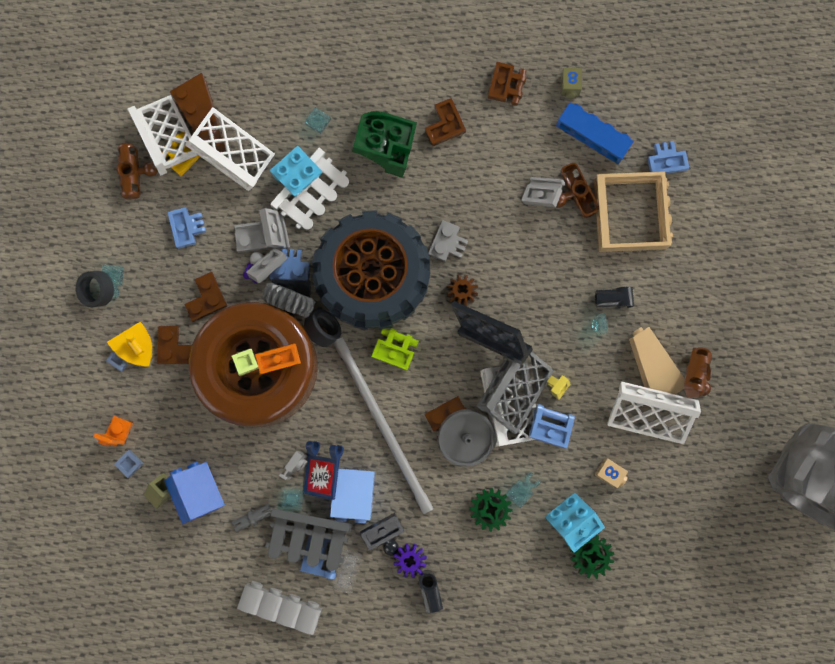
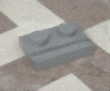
M530 177L531 182L527 185L521 201L527 205L556 207L562 193L561 188L565 185V182L562 179Z
M267 208L259 210L266 247L289 248L290 244L285 220L281 212Z
M261 222L234 225L238 253L272 249V247H266Z
M296 451L285 466V473H280L279 476L284 480H291L293 478L291 474L299 470L302 471L308 461L305 460L307 455L301 451Z

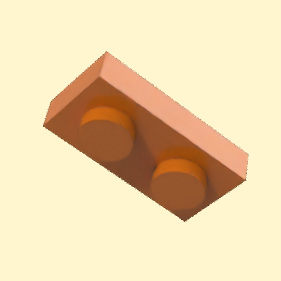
M296 344L255 354L260 374L301 363Z

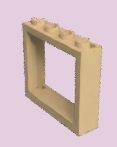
M665 172L596 175L594 189L595 199L599 205V210L596 213L599 252L662 250L671 246L673 233H670L672 217L668 212V207L670 206V197L667 196L669 182H667ZM655 183L660 242L610 244L606 185Z

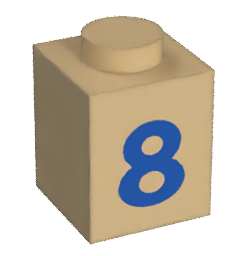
M604 458L594 475L613 488H618L625 484L628 478L626 476L628 471L610 459Z

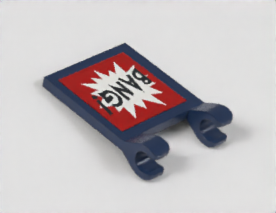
M308 441L306 443L308 462L306 465L303 494L335 500L339 461L344 447L341 445H331L329 448L331 458L316 456L320 449L319 442Z

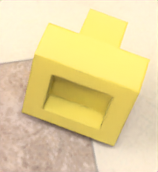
M552 375L547 380L548 385L552 387V395L557 399H560L570 386L569 379L563 375L559 380Z

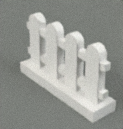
M318 148L310 159L333 183L328 186L318 177L297 197H294L291 202L287 199L292 194L285 187L271 203V207L274 210H282V216L288 215L298 223L296 225L298 229L301 227L306 230L311 229L313 221L310 219V216L313 213L318 216L323 215L325 207L321 203L325 199L330 202L335 201L337 193L333 189L337 185L345 188L349 184V179L345 176L347 172L344 170L340 172L331 164L332 160L330 158L326 160L324 158L325 152L321 148ZM310 187L321 195L318 200L307 192ZM298 201L309 208L306 214L295 206Z

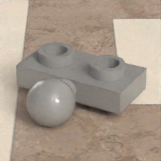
M273 248L265 256L255 252L250 256V263L254 266L246 273L251 279L260 283L267 279L288 258L276 248Z

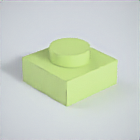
M252 349L232 355L239 376L259 369Z

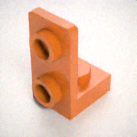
M113 416L106 434L94 433L93 437L99 439L98 443L105 446L111 445L116 447L117 444L124 445L133 423Z

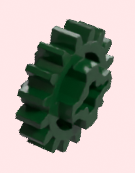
M490 488L489 492L482 489V495L476 493L477 500L471 499L474 506L469 507V509L474 511V513L470 516L471 518H477L475 524L481 523L482 530L486 526H488L490 532H492L493 527L500 530V524L506 526L505 519L511 520V517L508 516V512H513V509L508 508L511 501H505L507 495L501 496V490L499 489L496 493H494L493 488ZM490 496L499 498L501 502H493ZM483 499L484 505L482 509L478 510V505ZM487 501H489V503L493 507L496 506V509L493 510L494 518L489 512H486L489 505ZM504 509V513L502 517L499 519L498 514L500 510ZM481 517H489L492 523L483 521Z
M595 535L583 545L585 546L590 543L588 548L582 550V546L575 552L570 550L574 553L570 560L576 561L573 567L575 569L580 568L579 574L585 573L587 578H590L591 574H593V577L598 579V573L605 576V569L611 571L608 565L609 563H614V560L610 559V556L615 554L608 550L612 546L611 544H605V538L599 540V535ZM599 545L603 548L605 555H602L599 551ZM594 551V554L600 558H592L591 561V559L588 556L584 555L593 554ZM580 557L585 560V567L581 564ZM603 563L599 568L595 569L598 564Z

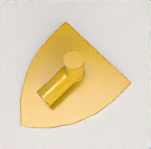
M141 322L107 341L111 349L121 359L137 366L149 367L152 359V343L146 328Z

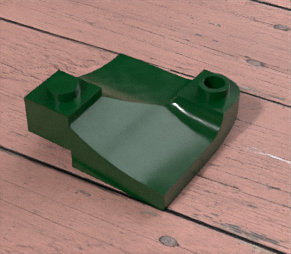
M380 111L364 113L359 121L352 152L374 161L385 169V173L403 178L417 122Z

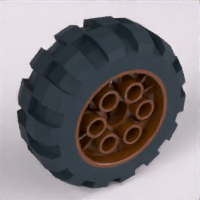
M377 210L362 211L363 215L352 217L349 214L339 219V224L333 229L328 228L320 238L321 244L314 251L312 260L314 272L312 278L315 290L322 303L333 316L343 323L346 322L353 325L354 328L364 330L379 328L381 330L393 327V324L402 319L405 321L415 312L419 303L423 302L430 279V258L420 234L412 225L407 226L403 223L402 218L391 213H387V215L377 214ZM378 244H382L383 247H381V248L379 249V251H378V250H377ZM366 245L373 246L371 252H365L363 248ZM358 247L361 253L358 254L354 249ZM384 252L392 254L389 259H383L381 255ZM354 256L358 258V261L355 264H349L348 259ZM401 261L402 267H393L390 264ZM370 267H373L375 270L373 275H370V272H368ZM342 269L352 270L348 274L342 275ZM388 270L394 272V276L389 279L384 277V273ZM358 275L361 279L358 283L350 282L351 277ZM372 282L379 284L378 289L374 291L370 290L368 286ZM384 282L393 289L389 294H386L382 286ZM361 286L365 287L363 298L356 295Z

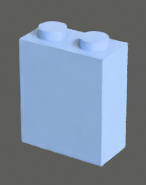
M338 470L335 500H332L330 517H335V521L347 522V518L355 519V523H366L367 520H371L375 471Z

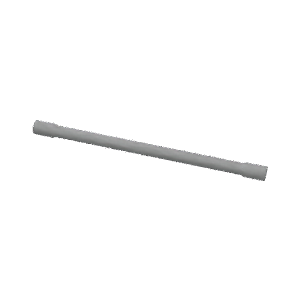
M343 337L339 338L333 344L349 370L413 491L421 511L425 514L433 510L434 508L420 486L351 356Z

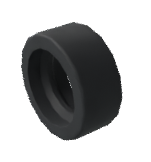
M88 271L78 277L75 291L79 301L86 307H101L107 305L112 300L114 285L109 275L105 272ZM93 278L97 280L100 287V295L97 300L90 293V282Z
M324 309L315 310L304 322V329L310 340L321 347H329L342 334L338 320ZM318 322L324 326V328L327 330V333H325L320 328Z

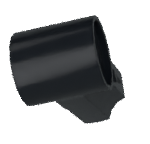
M633 287L596 290V307H634Z
M424 570L421 575L419 574L418 578L426 613L438 612L443 609L437 579L431 570ZM426 576L433 578V582L429 585L422 583L423 578Z

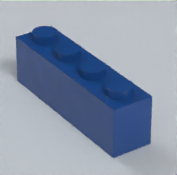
M571 102L556 124V127L618 165L634 142L627 134L618 132L611 124H605L596 115L587 113L580 105Z

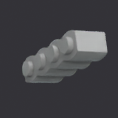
M255 581L245 585L237 609L310 635L315 633L322 612V608L319 607L317 602L308 601V603L300 601L301 598L293 594H289V597L282 595V591L276 588L267 590L262 588L263 584Z

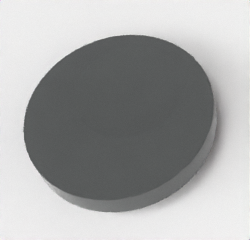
M470 409L459 410L450 414L442 422L438 431V445L447 460L458 466L468 467L479 464L491 453L495 442V433L490 421L483 414Z

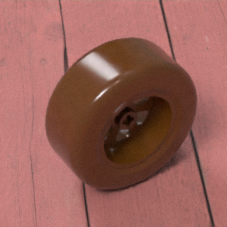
M239 303L217 312L199 330L190 350L189 376L198 399L216 417L239 426L267 427L290 418L306 403L317 379V354L314 344L305 329L289 313L266 303ZM260 341L269 343L271 345L270 350L296 344L301 361L300 364L260 374L259 369L239 376L238 372L231 374L229 371V362L233 360L232 355L238 354L237 347L244 342H248L255 359V354H259L257 350ZM264 375L269 376L273 383L267 388L261 389L259 378ZM244 376L252 380L249 390L238 386V382Z

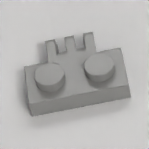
M442 220L428 253L429 256L446 262L449 254L461 258L463 254L456 250L464 252L465 247L459 245V243L467 245L468 240L457 236L460 227Z

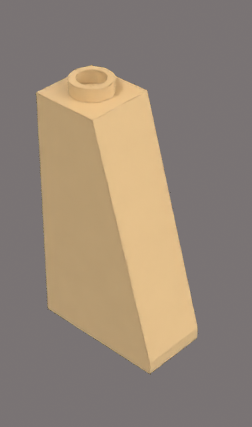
M640 327L632 333L633 337L629 341L644 387L670 394H677L682 391L685 378L650 327L644 330Z

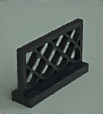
M454 301L451 307L461 326L457 331L459 336L521 365L524 364L533 348L524 342L519 329Z

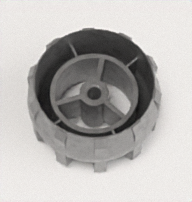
M807 423L799 427L792 438L786 443L779 460L768 477L772 489L779 493L781 499L809 518L835 531V428Z

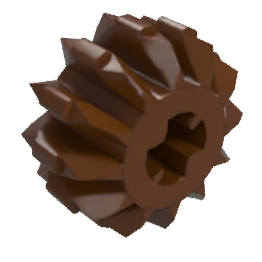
M457 275V281L451 278L450 283L452 285H447L446 289L450 290L446 294L447 297L453 296L450 302L453 303L458 300V303L461 304V301H463L464 306H468L467 300L474 303L473 297L478 296V292L474 291L478 289V285H472L474 279L472 278L467 281L468 275H464L462 280L461 276ZM459 287H460L461 289H463V288L465 287V288H466L465 293H463V292H462L461 294L458 293V292H459Z

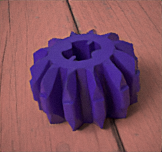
M406 543V551L402 547L398 548L402 555L394 554V557L399 560L395 561L393 565H401L397 569V573L405 570L403 576L405 578L408 576V572H411V577L415 578V570L421 575L422 570L419 566L426 568V563L421 561L427 559V556H419L423 552V548L416 552L417 544L415 543L412 550L409 549V544ZM413 556V560H416V562L407 565V561H404V559Z

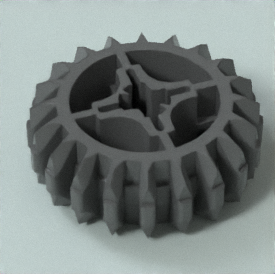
M267 283L263 291L262 299L273 306L303 317H309L311 312H313L314 299L274 283Z

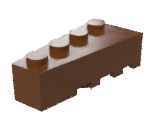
M202 73L170 91L194 132L212 107L215 108L207 81ZM212 114L209 118L211 126H220L218 118ZM222 129L212 130L214 140L224 139ZM208 130L200 131L197 135L204 141L210 140ZM224 142L215 143L217 151H226Z

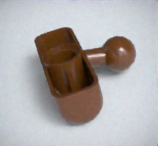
M122 143L118 146L117 166L120 186L122 188L121 196L126 200L138 199L141 195L140 175L146 174L153 177L158 173L154 162H148L144 167H139L138 149L131 143ZM130 148L135 149L136 155L130 154ZM131 168V172L126 175V170ZM132 184L138 186V192L133 191Z
M570 163L562 167L560 175L564 178L568 192L561 193L556 207H563L567 200L572 199L577 208L580 209L583 218L596 214L599 210V205L578 165ZM575 169H577L579 172V175L576 178L573 174V171ZM580 188L583 194H577L575 189ZM593 201L596 205V208L594 210H592L589 205Z
M698 347L692 349L690 362L686 367L684 383L687 398L706 396L711 391V385L707 381L711 379L710 364L712 353L707 348Z

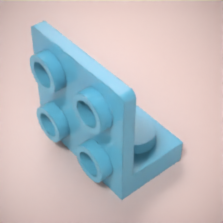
M299 146L295 147L270 170L278 183L281 182L294 197H297L323 173Z
M576 493L572 494L545 516L573 552L577 551L605 528L595 511Z

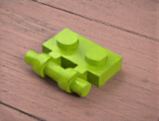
M392 328L382 329L381 334L387 336L386 341L378 339L371 357L408 371L414 356V352L409 351L408 347L411 345L417 348L419 340L412 338L413 336L408 334L407 336L400 334ZM393 339L403 342V346L399 347L392 344Z

